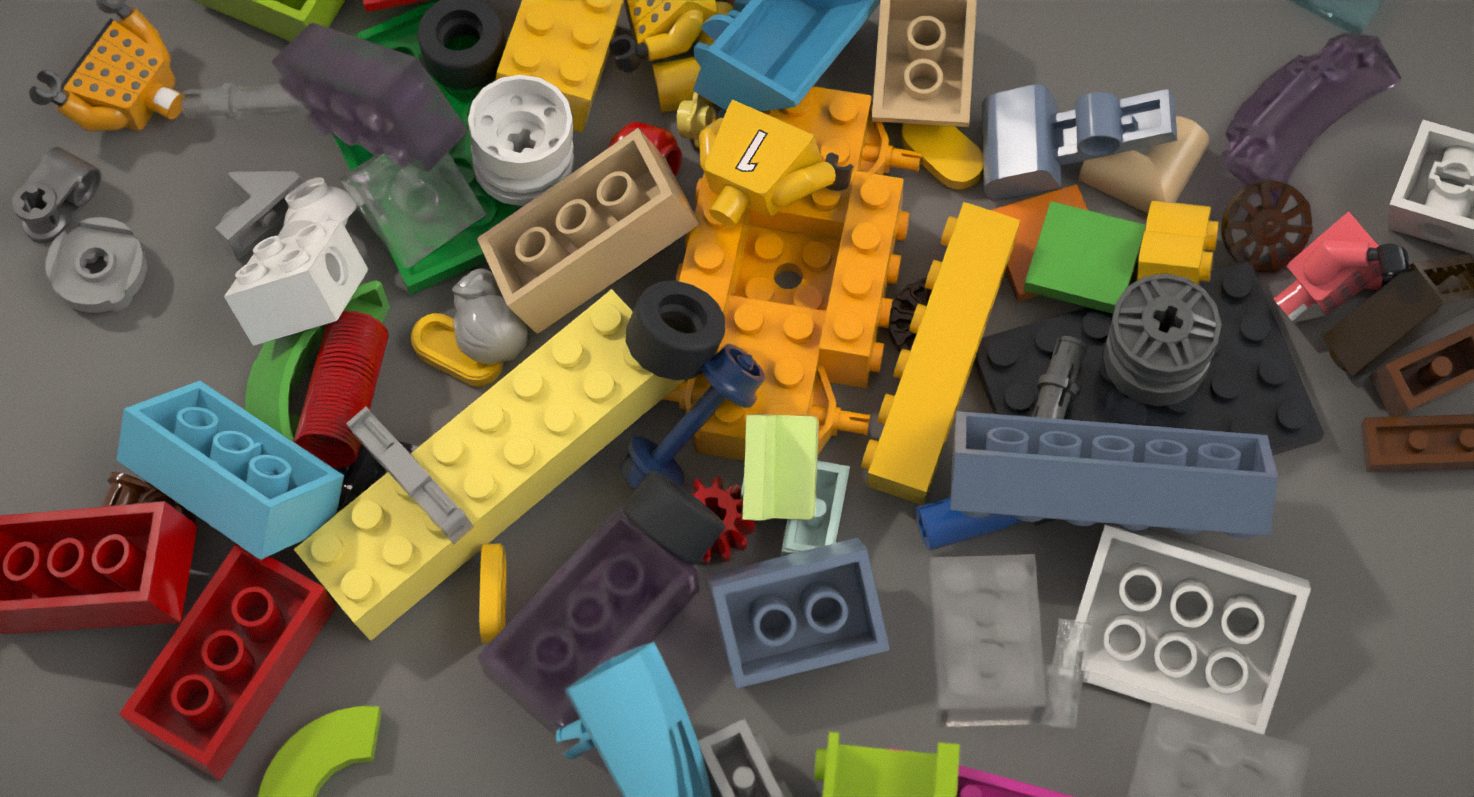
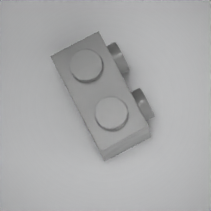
M745 719L698 740L709 782L717 797H793L784 780L776 783L768 766L773 763L771 752L761 733L753 736Z

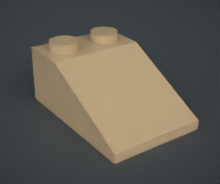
M881 0L872 121L969 127L977 0Z

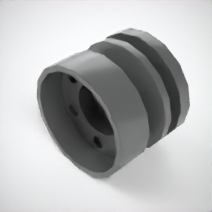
M1171 274L1146 276L1128 286L1116 302L1103 354L1107 375L1116 388L1135 402L1152 406L1177 404L1193 395L1206 378L1211 359L1218 344L1222 324L1216 303L1201 286L1188 278ZM1161 328H1168V333L1161 332Z

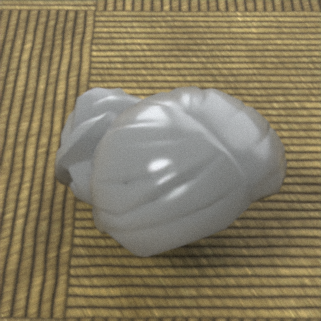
M476 269L463 276L452 288L454 306L457 310L454 316L453 327L456 343L460 351L474 361L484 364L513 361L527 345L528 327L526 323L507 306L491 271Z

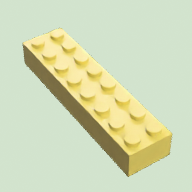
M612 289L411 453V456L465 513L474 526L455 544L446 537L387 472L294 549L370 641L482 549L483 544L490 543L685 381L658 377L644 369L631 356L625 339L626 326L633 311Z

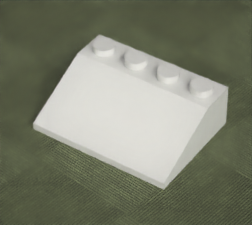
M1106 523L1059 673L1263 739L1311 591L1309 580L1146 529L1130 530L1121 527L1119 524Z

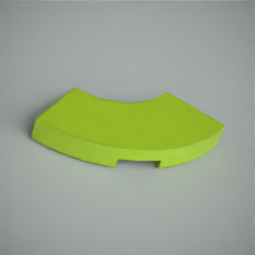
M379 706L345 708L326 714L301 728L280 748L271 761L262 780L258 797H317L320 788L334 773L352 764L374 762L382 715L381 708Z

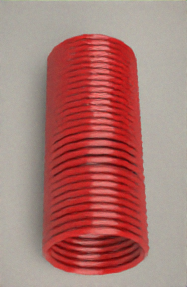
M343 311L337 321L326 324L293 441L332 468L346 467L357 460L361 442L346 423L363 408L367 407L370 410L389 338L387 328L378 319L359 311Z

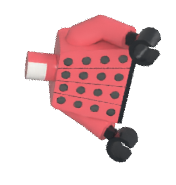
M1348 211L1289 262L1287 268L1296 281L1273 299L1291 321L1315 303L1326 315L1330 314L1361 290H1380L1381 285H1386L1398 274L1409 272L1408 252L1404 247L1394 243L1378 246Z

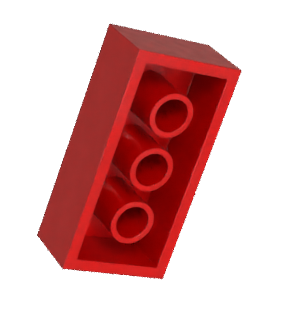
M165 501L0 515V633L5 635L181 623L198 525Z
M236 543L126 702L119 716L137 734L220 782L335 610L336 606L326 588L270 556L260 560Z

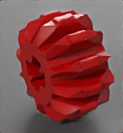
M719 476L714 478L712 487L705 488L704 483L696 478L693 482L695 493L692 495L719 516L725 524L724 531L703 556L701 562L705 565L709 564L712 560V553L719 552L720 558L728 563L731 560L730 546L741 551H745L747 548V539L744 535L755 532V520L743 519V499H740L741 487L738 484H734L724 491L723 479Z

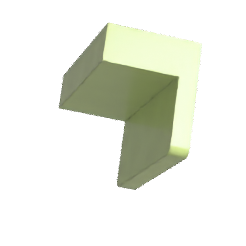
M772 414L746 415L744 520L763 521L771 518L810 520L815 517L819 420L817 417Z

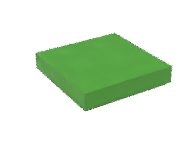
M1051 201L1025 279L1024 291L1113 314L1117 300L1130 285L1146 225Z

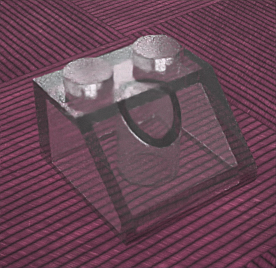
M420 125L340 178L364 219L405 269H408L486 215L438 134Z

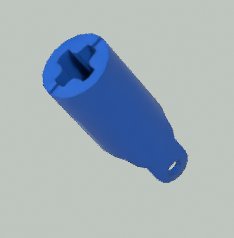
M951 497L923 504L915 509L919 531L928 551L1008 528L1012 524L1022 522V520L1015 518L1013 515L990 514L987 517L976 518L964 515L961 511L950 510Z

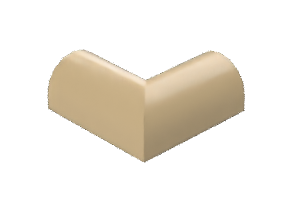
M1176 116L1177 141L1151 146L1146 156L1131 150L1085 160L1078 180L1148 214L1152 200L1177 202L1208 148L1209 136L1199 124L1190 119Z

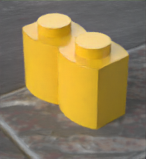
M1151 201L1146 230L1139 254L1137 281L1146 276L1171 274L1188 278L1199 286L1200 281L1210 282L1213 252H1206V250L1216 251L1219 222L1210 221V206Z

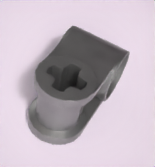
M61 147L50 149L43 156L38 167L24 184L16 190L12 197V207L15 214L22 220V226L26 235L31 240L39 243L55 240L81 208L98 191L102 178L100 169ZM25 200H27L30 206L29 208L27 207Z

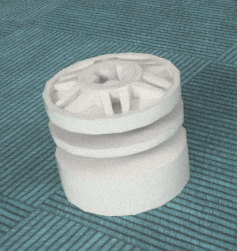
M526 75L500 78L480 91L471 104L468 117L472 164L476 180L488 195L502 203L525 206L572 173L574 164L572 142L573 118L569 102L556 86L539 77Z

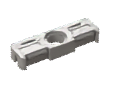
M367 407L363 408L346 423L363 446L453 544L474 527L465 513L450 499Z

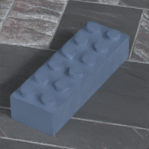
M956 411L951 467L950 510L961 511L964 515L976 518L987 517L990 514L1013 515L1015 518L1026 522H1036L1043 518L1065 519L1067 522L1078 526H1090L1096 522L1115 523L1130 530H1144L1149 526L1172 528L1178 533L1189 535L1198 534L1202 530L1225 532L1227 535L1239 539H1248L1255 535L1270 536L1278 475L1267 435Z

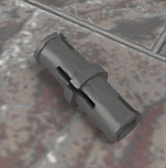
M1062 336L1056 339L1047 372L1040 376L1037 385L1040 393L1032 417L1064 419L1069 402L1075 400L1079 388L1076 380L1088 349L1083 341L1071 336Z

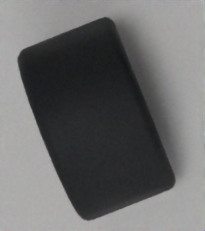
M440 0L426 11L419 22L417 39L426 70L438 83L451 89L469 90L483 86L496 77L506 47V40L499 14L488 2L483 0ZM474 35L480 38L477 44L466 50L457 51L445 47L450 40L457 36Z
M676 280L658 282L646 288L638 299L626 326L625 342L631 356L644 369L656 376L671 380L693 379L703 373L701 366L710 361L716 354L725 335L726 319L719 304L700 288Z
M650 471L622 508L625 516L646 536L667 552L689 565L698 564L725 529L723 521L711 509L678 483L658 471Z

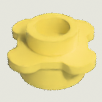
M696 92L693 95V100H683L680 103L677 112V129L682 138L695 139V146L700 148L699 134L712 123L713 118H716L714 107L708 106L704 97Z

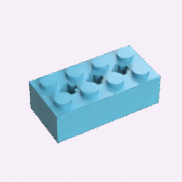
M197 381L124 408L116 460L260 560L307 539L337 513L344 475L202 381Z

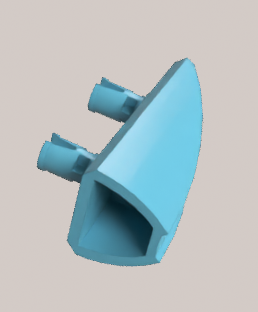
M654 642L636 647L609 659L565 689L580 717V720L559 727L556 732V743L574 738L580 739L579 743L563 754L565 757L574 759L582 753L597 748L623 797H712L707 770L695 732L675 684Z

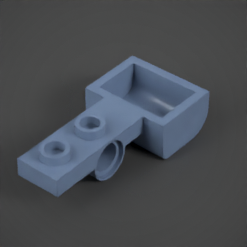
M1041 84L992 94L982 101L984 191L994 202L1060 188V166L1177 141L1175 97L1169 88L1124 99H1118L1110 93L1094 92L1078 98L1075 102V110L1058 113L1057 101L1049 90Z

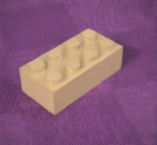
M637 128L479 236L477 240L507 306L538 334L700 225L665 157L642 131Z

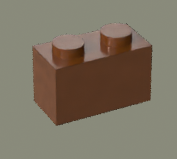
M1474 323L1385 364L1369 376L1390 417H1402L1474 383Z

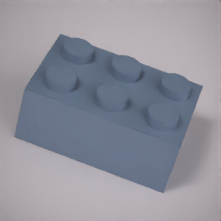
M859 538L707 575L730 675L736 689L890 650L867 548Z

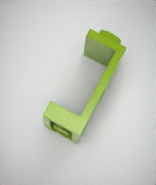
M829 732L827 749H816L814 781L824 782L823 797H956L960 744L938 742L937 752L934 754L839 744L840 733Z

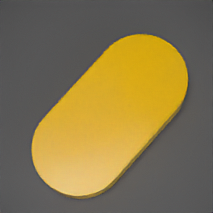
M903 123L901 136L903 147L905 150L922 152L920 164L942 184L952 189L963 190L974 186L980 180L983 173V154L979 147L955 126Z
M434 313L420 318L415 323L410 337L414 352L421 361L474 387L491 384L501 374L503 361L495 364H484L474 361L460 351L456 343L453 318L444 314Z
M501 543L483 544L481 549L479 620L482 644H502V641L505 640L507 561L505 547Z

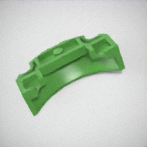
M377 280L360 283L343 311H359L371 315L383 323L390 305L382 283ZM326 324L264 342V346L254 361L249 374L245 395V410L292 442L294 441L300 416L289 412V402L322 340Z

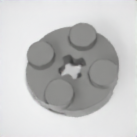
M94 217L80 221L81 227L73 229L69 234L64 230L52 242L45 264L47 276L59 299L69 307L87 313H100L108 310L116 312L127 308L132 301V296L138 292L143 284L147 272L145 251L132 231L124 223L104 217ZM98 256H104V261L107 265L104 270L91 274L90 270L85 268L87 263H95Z

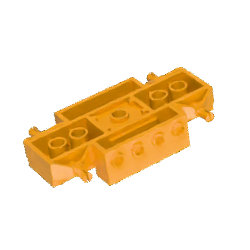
M813 86L796 107L760 111L815 135L821 156L820 162H825L826 155L833 152L839 156L837 166L854 165L849 186L845 190L834 191L826 187L819 189L788 206H782L771 217H766L746 208L736 226L729 227L718 222L709 213L719 195L710 189L705 173L703 178L698 180L695 193V215L700 225L686 233V253L683 264L680 263L678 266L675 280L700 288L719 304L726 319L725 335L716 354L726 344L735 345L749 355H752V358L764 371L766 379L757 389V401L752 407L744 408L729 399H726L692 437L697 453L745 461L746 415L752 414L817 417L819 420L818 455L832 435L837 436L838 430L864 434L865 436L868 434L871 414L841 410V407H836V400L830 382L867 389L870 372L880 373L885 343L876 341L879 327H889L893 299L885 298L888 283L897 284L902 255L894 254L896 240H906L910 212L902 211L904 179L884 176L883 174L889 173L890 167L918 172L922 154L920 151L893 148V145H889V139L883 123L872 121L873 105L871 95ZM791 271L797 273L802 278V281L793 289H784L776 284L775 279L779 274ZM702 373L693 379L683 381L665 396L663 400L679 402V409H684L686 414L712 384Z

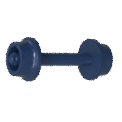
M726 344L710 361L701 366V371L712 385L660 444L657 445L653 441L641 436L633 437L627 445L629 453L619 466L623 477L635 490L650 471H658L681 486L684 482V475L673 458L726 399L744 408H750L757 401L756 391L766 377L761 366L752 358V355H749L735 345Z

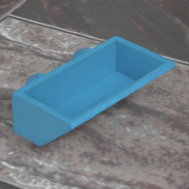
M736 0L734 2V10H731L727 15L718 14L711 16L701 27L715 42L712 45L698 42L694 47V56L701 69L693 91L727 110L732 99L758 111L796 107L878 7L880 0Z

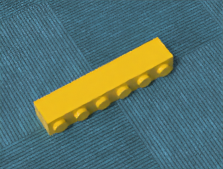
M963 202L958 218L948 217L940 244L948 246L942 262L933 260L925 283V288L932 290L928 304L925 306L918 303L910 325L909 332L917 334L911 351L902 348L896 363L893 377L901 379L895 396L886 393L877 422L885 424L879 442L872 439L869 440L862 460L861 468L869 470L867 487L920 505L925 504L1017 238L1020 225L1019 219Z

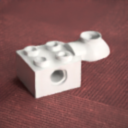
M1422 121L1389 205L1388 229L1474 254V134L1430 121Z
M314 178L303 182L286 195L285 200L289 208L285 215L282 230L278 236L269 237L253 248V256L245 266L237 271L235 274L237 279L224 296L253 346L337 321L368 272L365 262L344 227L348 221L347 218L356 209L358 202L348 192L337 187L327 186L323 178Z

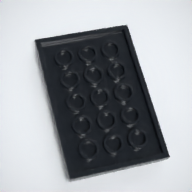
M1249 261L1211 271L1210 282L1200 281V286L1207 291L1216 303L1222 325L1218 344L1211 359L1206 378L1193 395L1177 404L1152 406L1138 403L1116 388L1107 375L1103 358L1113 314L1089 307L983 337L974 360L993 414L1032 417L1040 393L1037 385L1040 376L1047 372L1056 339L1062 336H1071L1083 341L1088 349L1076 380V384L1079 387L1076 398L1069 402L1064 420L1267 435L1272 455L1320 442L1324 435L1252 265H1248ZM1162 327L1160 331L1168 333L1169 329ZM1043 518L1040 521L1034 522V524L1037 526L1057 519Z

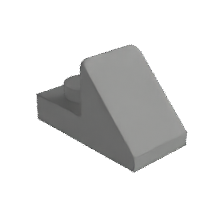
M295 171L229 172L227 174L235 194L244 203L241 206L231 208L215 229L225 250L237 261L284 222L289 208L285 197L292 189L303 183L301 177Z

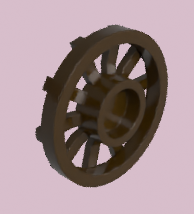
M1273 179L1253 182L1238 191L1228 203L1221 223L1223 244L1230 256L1238 263L1249 261L1248 265H1252L1255 271L1275 272L1288 265L1290 261L1303 251L1313 231L1310 203L1293 186ZM1269 189L1282 190L1275 206H1271ZM1260 192L1262 205L1253 207L1247 199L1252 194ZM1291 195L1298 205L1283 213L1282 210ZM1241 205L1248 212L1245 221H1233ZM1301 213V225L1288 224L1287 220ZM1232 229L1245 230L1247 236L1234 243ZM1287 232L1299 233L1294 244L1285 237ZM1252 242H1256L1249 260L1244 258L1239 251ZM1279 242L1288 250L1280 257H1278L1276 244ZM1264 246H1267L1270 261L1258 262Z

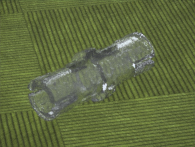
M1059 618L1052 665H1047L1046 675L1050 676L1042 723L1076 729L1083 682H1088L1089 671H1085L1093 624Z

